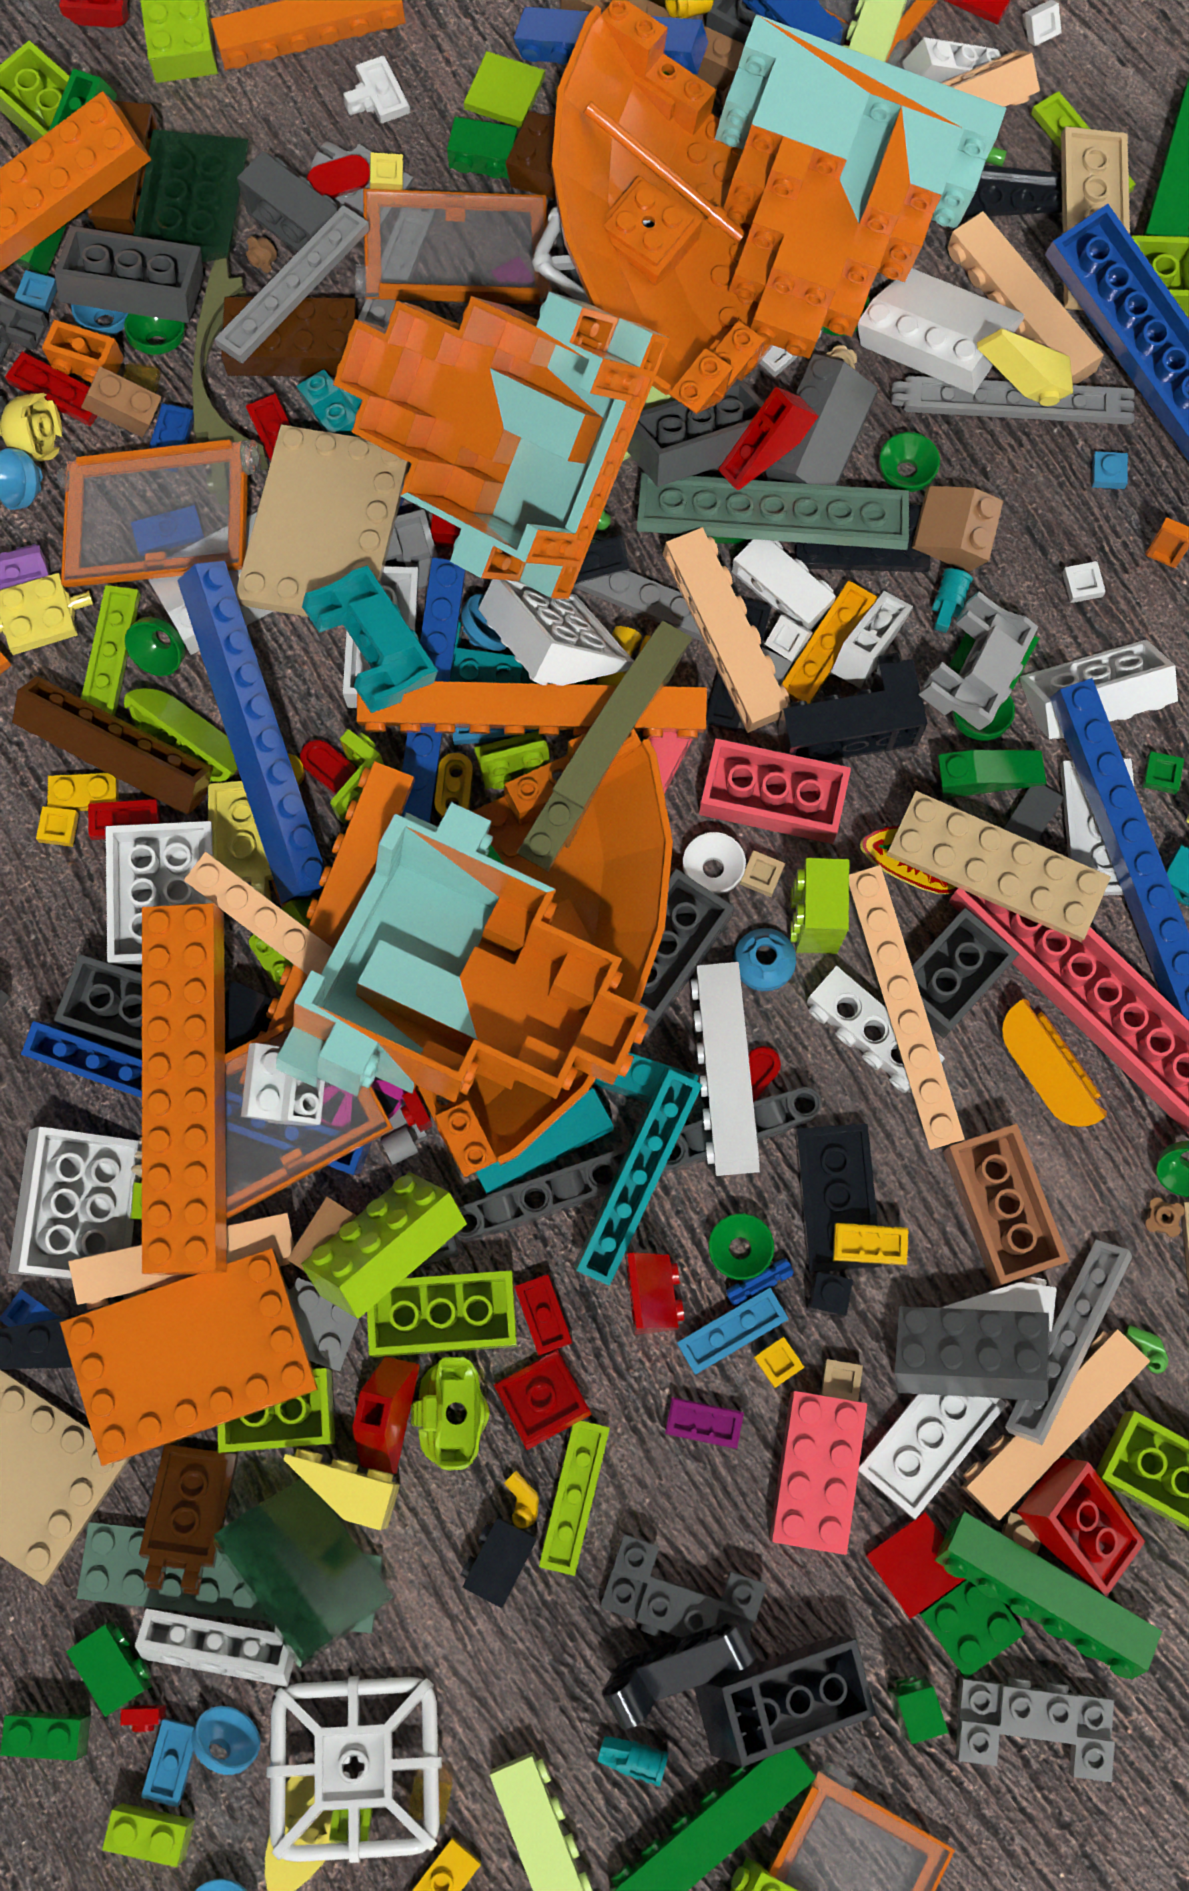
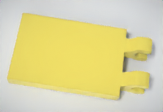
M242 781L209 784L208 821L212 822L213 857L245 882H251L253 888L271 901L269 880L274 879Z

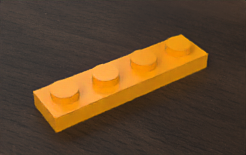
M848 580L781 684L787 690L791 700L794 702L806 701L807 704H811L831 673L843 643L874 605L877 596Z

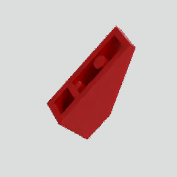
M775 387L718 470L735 489H742L799 445L819 415L801 397Z

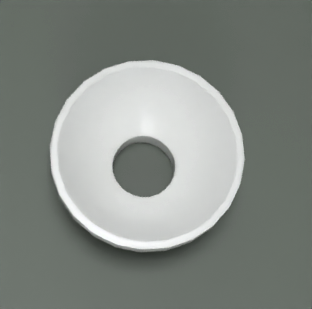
M709 832L696 837L684 852V874L716 895H721L734 889L741 881L745 872L746 858L743 849L737 841L723 833ZM709 860H717L722 864L724 871L719 877L710 878L704 873L703 865Z

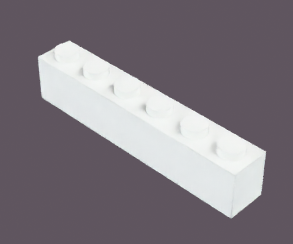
M739 962L697 965L698 979H691L693 1000L700 999L701 1010L694 1011L695 1031H703L704 1042L697 1043L698 1063L706 1064L707 1075H700V1083L703 1084L701 1096H709L710 1108L703 1109L704 1129L712 1130L713 1142H706L708 1164L715 1163L716 1176L760 1172Z

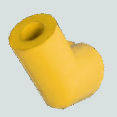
M515 1471L504 1482V1485L516 1496L512 1521L516 1527L525 1529L533 1525L538 1517L539 1495Z

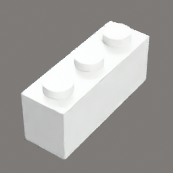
M753 539L734 558L732 573L772 606L780 615L788 616L810 631L826 616L835 602L836 596L832 588L825 581L815 579L802 561L796 558L793 560L786 554L783 546L778 541Z

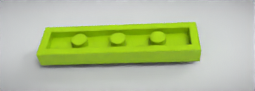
M1059 91L1033 106L1031 115L1060 150L1061 133L1065 126L1090 129ZM1129 176L1130 194L1131 192H1133L1136 183Z
M105 585L81 699L116 716L128 659L124 642L125 634L129 627L135 623L141 594L138 589Z
M582 1420L572 1426L539 1563L540 1568L575 1576L610 1427Z

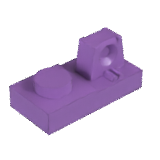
M32 544L21 548L17 547L16 551L0 553V590L50 575L40 545Z

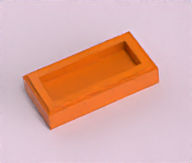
M1166 517L1151 541L1145 555L1172 568H1176L1189 548V527Z

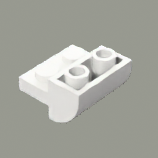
M261 1043L249 1044L241 1117L286 1125H320L325 1081L320 1079L315 1088L277 1070L276 1058L282 1047Z

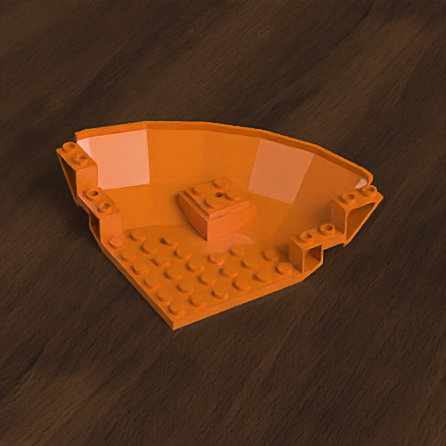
M612 0L602 14V9L596 5L586 16L557 89L551 171L564 244L592 306L616 317L643 325L670 338L652 386L665 395L669 394L698 414L721 402L737 379L742 381L761 362L773 346L764 345L766 339L750 329L759 302L744 300L738 297L737 294L729 292L751 225L735 222L746 232L738 243L721 228L717 227L715 229L705 220L707 217L602 129L584 111L591 101L595 103L713 205L719 204L722 208H724L743 149L727 146L715 139L720 122L719 118L711 114L716 89L664 54L668 28L628 0ZM666 71L671 75H666L663 72ZM649 220L654 222L655 225L648 228L642 222Z
M633 728L598 787L569 848L565 846L562 848L549 872L519 856L517 851L553 793V788L557 783L553 779V775L557 772L563 773L586 734L568 741L566 756L505 783L504 797L471 812L491 821L488 832L489 835L493 836L491 845L505 866L556 889L552 902L558 904L553 915L551 926L622 959L617 971L623 973V976L614 994L639 1005L665 930L673 839L657 754L649 738L641 743ZM577 1069L578 1072L569 1091L561 1088L557 1098L518 1080L515 1081L512 1089H509L477 1073L468 1094L460 1092L456 1102L450 1101L447 1105L438 1103V1094L419 1085H416V1089L420 1097L423 1098L439 1134L465 1178L495 1162L502 1165L517 1158L588 1093L596 1077Z

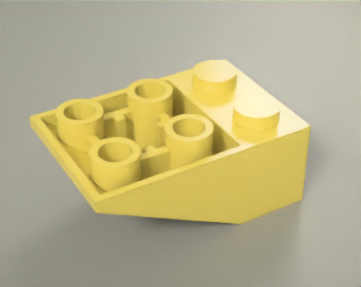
M297 1449L295 1454H285L283 1460L343 1520L377 1530L388 1528L400 1484L392 1482L393 1474L375 1469H368V1473L363 1474L356 1472L358 1464L340 1459H332V1463L328 1464L321 1462L323 1454L305 1449Z

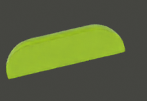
M148 688L132 690L125 694L124 707H129L131 716L136 724L134 727L213 767L210 782L226 781L238 770L228 737L175 697L165 692Z

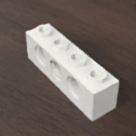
M836 966L809 996L806 1003L810 1007L809 1013L820 1023L825 1024L827 1021L837 1030L835 1032L836 1036L849 1047L854 1044L864 1053L862 1058L876 1070L882 1068L891 1076L889 1081L899 1091L903 1093L908 1091L913 1095L904 1064L896 1063L891 1057V1050L899 1049L887 1008ZM840 1003L850 1004L854 1008L855 1015L850 1018L841 1016L837 1011V1005ZM866 1026L877 1027L881 1032V1039L878 1041L869 1040L864 1034V1028ZM938 1052L939 1057H940V1060H941V1063H942V1061L945 1059V1057L942 1056V1055Z
M151 1609L145 1610L135 1644L141 1659L286 1687H288L297 1652L293 1636Z

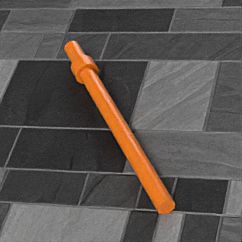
M591 101L584 111L588 117L707 217L705 220L715 229L717 227L721 228L737 243L743 238L746 232L726 216L728 212L719 204L713 205Z

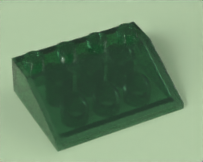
M153 129L149 156L152 160L146 164L133 236L201 247L202 263L229 258L241 193L237 177L245 170L249 139Z
M303 1479L298 1480L246 1511L213 1535L214 1546L300 1669L394 1598L328 1504Z

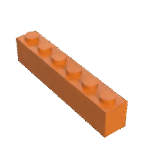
M281 0L211 19L224 69L229 70L242 68L248 64L263 60H272L294 52H303L306 49L325 44L330 45L351 37H361L374 31L391 29L397 25L405 24L402 0Z

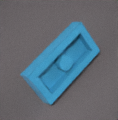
M169 1718L162 1720L141 1798L174 1807L180 1806L195 1753L191 1740L195 1725Z

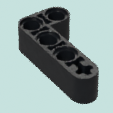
M735 1619L728 1620L623 1660L613 1670L602 1691V1696L621 1729H630L647 1718L655 1701L741 1671L755 1660L756 1652L739 1622Z

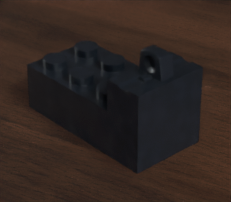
M898 653L880 655L877 659V672L871 689L858 691L854 696L841 698L840 695H831L821 699V702L807 704L806 701H797L787 705V708L782 709L777 730L782 753L829 762L918 746L928 722L922 697L918 695L920 687L913 659L901 661Z
M833 1635L748 1666L728 1676L694 1687L711 1756L741 1767L876 1716L857 1640L840 1635Z

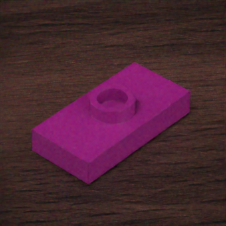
M672 1397L665 1434L737 1449L744 1412Z

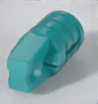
M952 568L944 570L943 578L932 606V610L939 612L934 630L947 633L952 617L958 618L962 612L967 597L966 594L973 580L970 574Z
M605 1736L599 1751L598 1762L619 1771L624 1776H631L634 1779H640L660 1787L669 1752L660 1751L655 1747H648L649 1745L639 1744L634 1740L627 1741Z

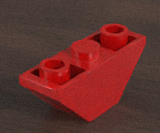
M385 1357L361 1389L352 1429L362 1467L390 1474L397 1473L420 1364Z

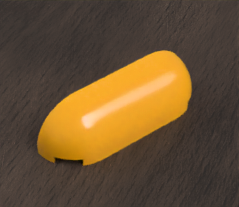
M1020 1000L1005 1016L1002 1029L1003 1039L1008 1051L1056 1118L1071 1126H1090L1104 1119L1107 1116V1111L1101 1108L1096 1099L1101 1097V1094L1065 1041L1043 1012L1036 1015L1030 1007L1029 1000Z

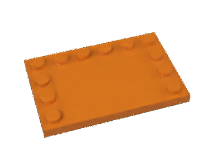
M273 1248L228 1263L227 1272L196 1274L60 1322L101 1466L113 1464L319 1390Z

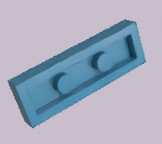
M768 1288L676 1344L692 1372L696 1375L789 1320L772 1289Z

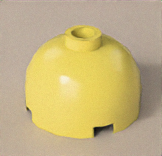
M44 393L15 397L5 406L0 421V435L6 446L25 451L33 461L54 459L60 447L53 448L55 435L62 437V424L58 409L53 400L46 401L44 398L46 394Z

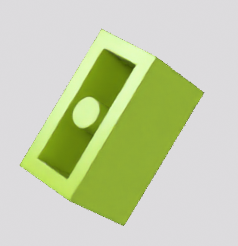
M121 1803L111 1811L102 1850L178 1867L186 1859L195 1819Z

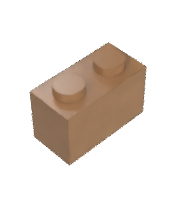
M99 366L81 408L143 438L152 421L161 396Z

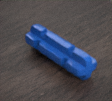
M782 1258L773 1263L772 1268L767 1267L757 1277L743 1280L741 1285L737 1283L726 1290V1295L731 1304L739 1306L747 1301V1297L751 1296L753 1298L768 1288L777 1285L778 1280L782 1282L791 1277L794 1271L786 1258Z

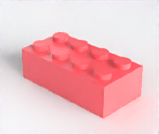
M715 739L699 815L833 844L838 833L851 768Z
M798 1391L790 1392L769 1541L847 1555L868 1403Z

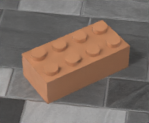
M1018 1124L951 1145L943 1151L993 1288L1069 1262Z

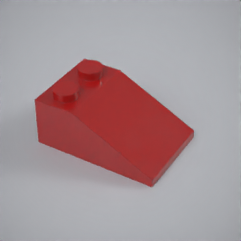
M627 1253L626 1268L634 1335L678 1330V1321H684L682 1299L675 1300L673 1286L680 1284L678 1264L670 1263V1255Z
M1059 1457L1017 1510L1031 1532L1043 1545L1092 1589L1105 1597L1108 1596L1145 1543L1143 1537L1087 1461Z

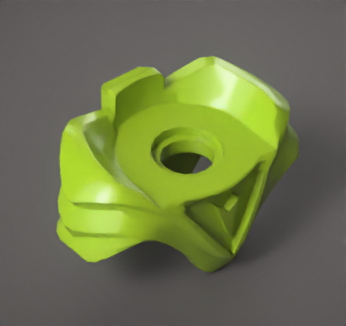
M464 1357L442 1358L426 1372L421 1380L419 1401H414L411 1404V1424L414 1427H418L421 1450L438 1467L450 1471L463 1470L470 1466L478 1454L480 1437L489 1419V1406L481 1392L479 1375L474 1365ZM455 1402L462 1404L466 1409V1418L457 1425L450 1423L446 1418L447 1407Z

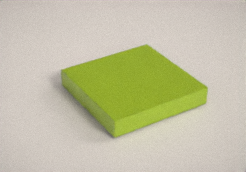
M486 51L465 98L464 110L522 128L545 79V70Z

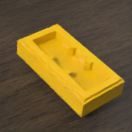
M835 1223L833 1261L906 1266L909 1228Z
M452 1837L412 1891H462L482 1862Z

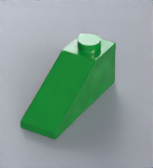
M968 750L938 755L943 799L1046 785L1041 750Z

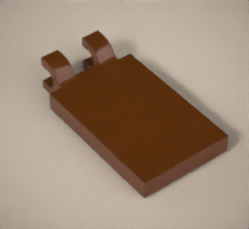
M164 1445L139 1550L141 1558L149 1559L143 1582L147 1583V1588L163 1589L166 1567L183 1569L184 1573L180 1587L184 1589V1594L199 1596L203 1567L215 1568L238 1462L237 1454Z

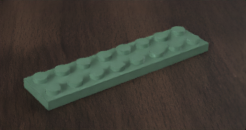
M642 473L637 531L685 535L703 527L706 535L711 537L907 550L909 542V491L752 480L742 489L737 490L726 478L689 476L657 487L646 473Z
M99 1522L88 1523L76 1599L373 1633L383 1555L221 1537L215 1568L203 1567L202 1584L198 1596L184 1594V1589L180 1587L184 1573L183 1569L166 1567L162 1590L146 1587L147 1583H144L143 1579L149 1559L141 1558L139 1555L145 1528Z

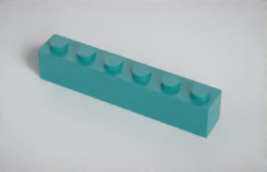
M664 1068L574 1263L576 1271L608 1286L611 1285L703 1084L671 1069Z

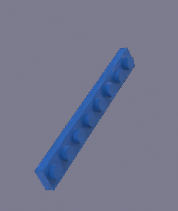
M432 557L420 645L438 670L435 681L450 682L466 570L450 562L448 559ZM421 727V732L407 733L402 772L414 776L415 782L401 817L403 818L406 813H409L428 823L431 822L443 733L434 732L435 727Z

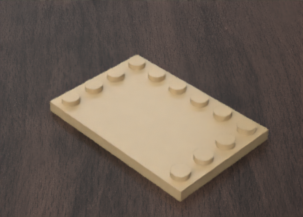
M281 425L235 592L239 605L308 617L302 608L305 593L330 585L346 576L352 570L368 565L380 583L401 501L400 495L410 463L361 437Z
M3 1369L0 1370V1556L44 1586L49 1583L131 1457L107 1466H101L91 1428Z

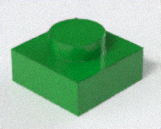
M1150 752L1147 755L1142 788L1176 794L1180 789L1185 758Z

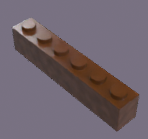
M38 676L18 689L12 723L187 815L205 800L213 767Z

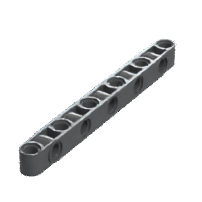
M803 1087L753 1102L757 1143L812 1121L821 1107V1099L818 1093L811 1088ZM803 1097L810 1100L813 1107L812 1112L809 1114L798 1112L794 1105V1101L797 1098ZM704 1120L683 1127L675 1144L680 1151V1156L675 1161H667L661 1176L707 1161L706 1142H713L712 1130L704 1129ZM628 1146L501 1190L478 1201L459 1207L458 1209L462 1216L469 1214L477 1218V1226L470 1233L458 1231L455 1235L463 1241H474L488 1235L508 1231L606 1196ZM601 1167L608 1168L613 1174L611 1182L607 1185L597 1184L592 1177L596 1169ZM532 1191H539L546 1198L543 1206L538 1209L529 1208L525 1204L526 1196Z

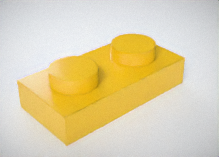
M109 773L48 776L47 807L88 811V803L119 801V779H116Z

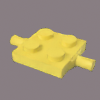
M59 573L0 590V633L3 632L6 636L9 650L13 655L77 636L74 623L75 610L94 605L92 596L87 591L70 597L65 591V587L61 584Z

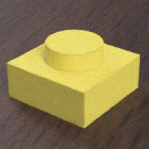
M370 153V189L402 190L403 154Z

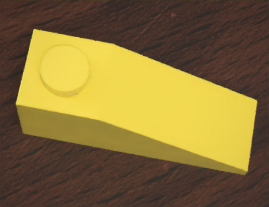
M1003 328L977 342V349L1026 398L1039 402L1043 406H1052L1073 393L1070 356Z

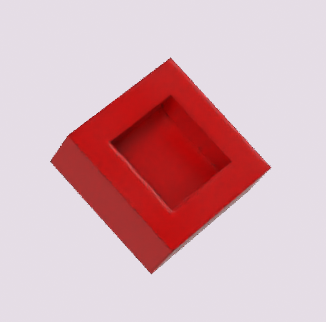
M415 1089L413 1093L407 1092L401 1095L406 1105L400 1107V1110L409 1127L416 1124L420 1133L433 1127Z
M166 1704L128 1705L121 1709L120 1725H132V1732L154 1731L155 1725H159L166 1718Z

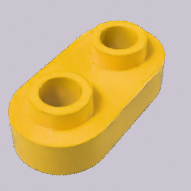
M450 753L439 763L434 803L437 814L442 819L447 811L446 806L451 801L457 802L460 807L467 810L470 807L473 767L470 759L461 753ZM454 769H460L463 772L457 778L452 777L450 773Z

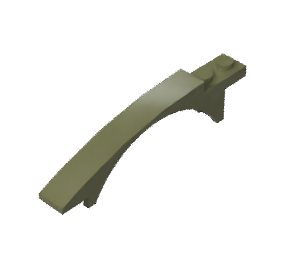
M219 250L209 276L197 325L192 375L194 433L198 443L230 439L234 445L248 444V472L269 469V464L263 445L249 440L231 428L219 416L208 399L206 368L212 345L223 327L224 297H247L246 291H241L244 289L242 277L232 278L226 251ZM231 463L212 465L213 475L207 476L210 494L217 496L220 506L230 505Z
M662 620L611 695L555 784L552 795L518 849L517 854L549 872L564 846L566 848L570 847L581 821L612 762L649 704L663 686L670 681L675 672V667L693 639L691 636Z

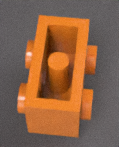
M55 319L42 346V350L52 368L66 375L70 373L80 375L90 383H92L99 366L117 374L124 359L114 338Z

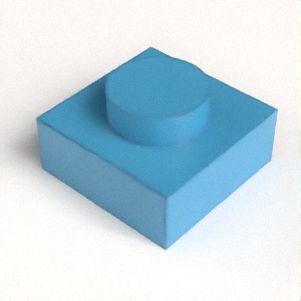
M25 270L14 299L23 306L48 313L57 291L56 280L52 277Z
M1095 451L1092 456V488L1125 489L1128 484V453Z

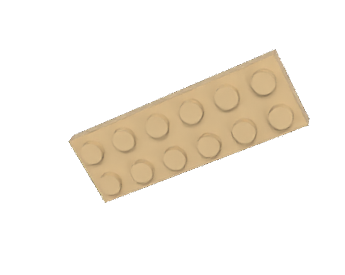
M1065 126L1061 133L1063 234L1106 204L1110 205L1130 234L1128 133ZM1064 283V308L1083 310Z
M915 791L886 855L1080 942L1086 937L1111 878L1107 874L918 791Z

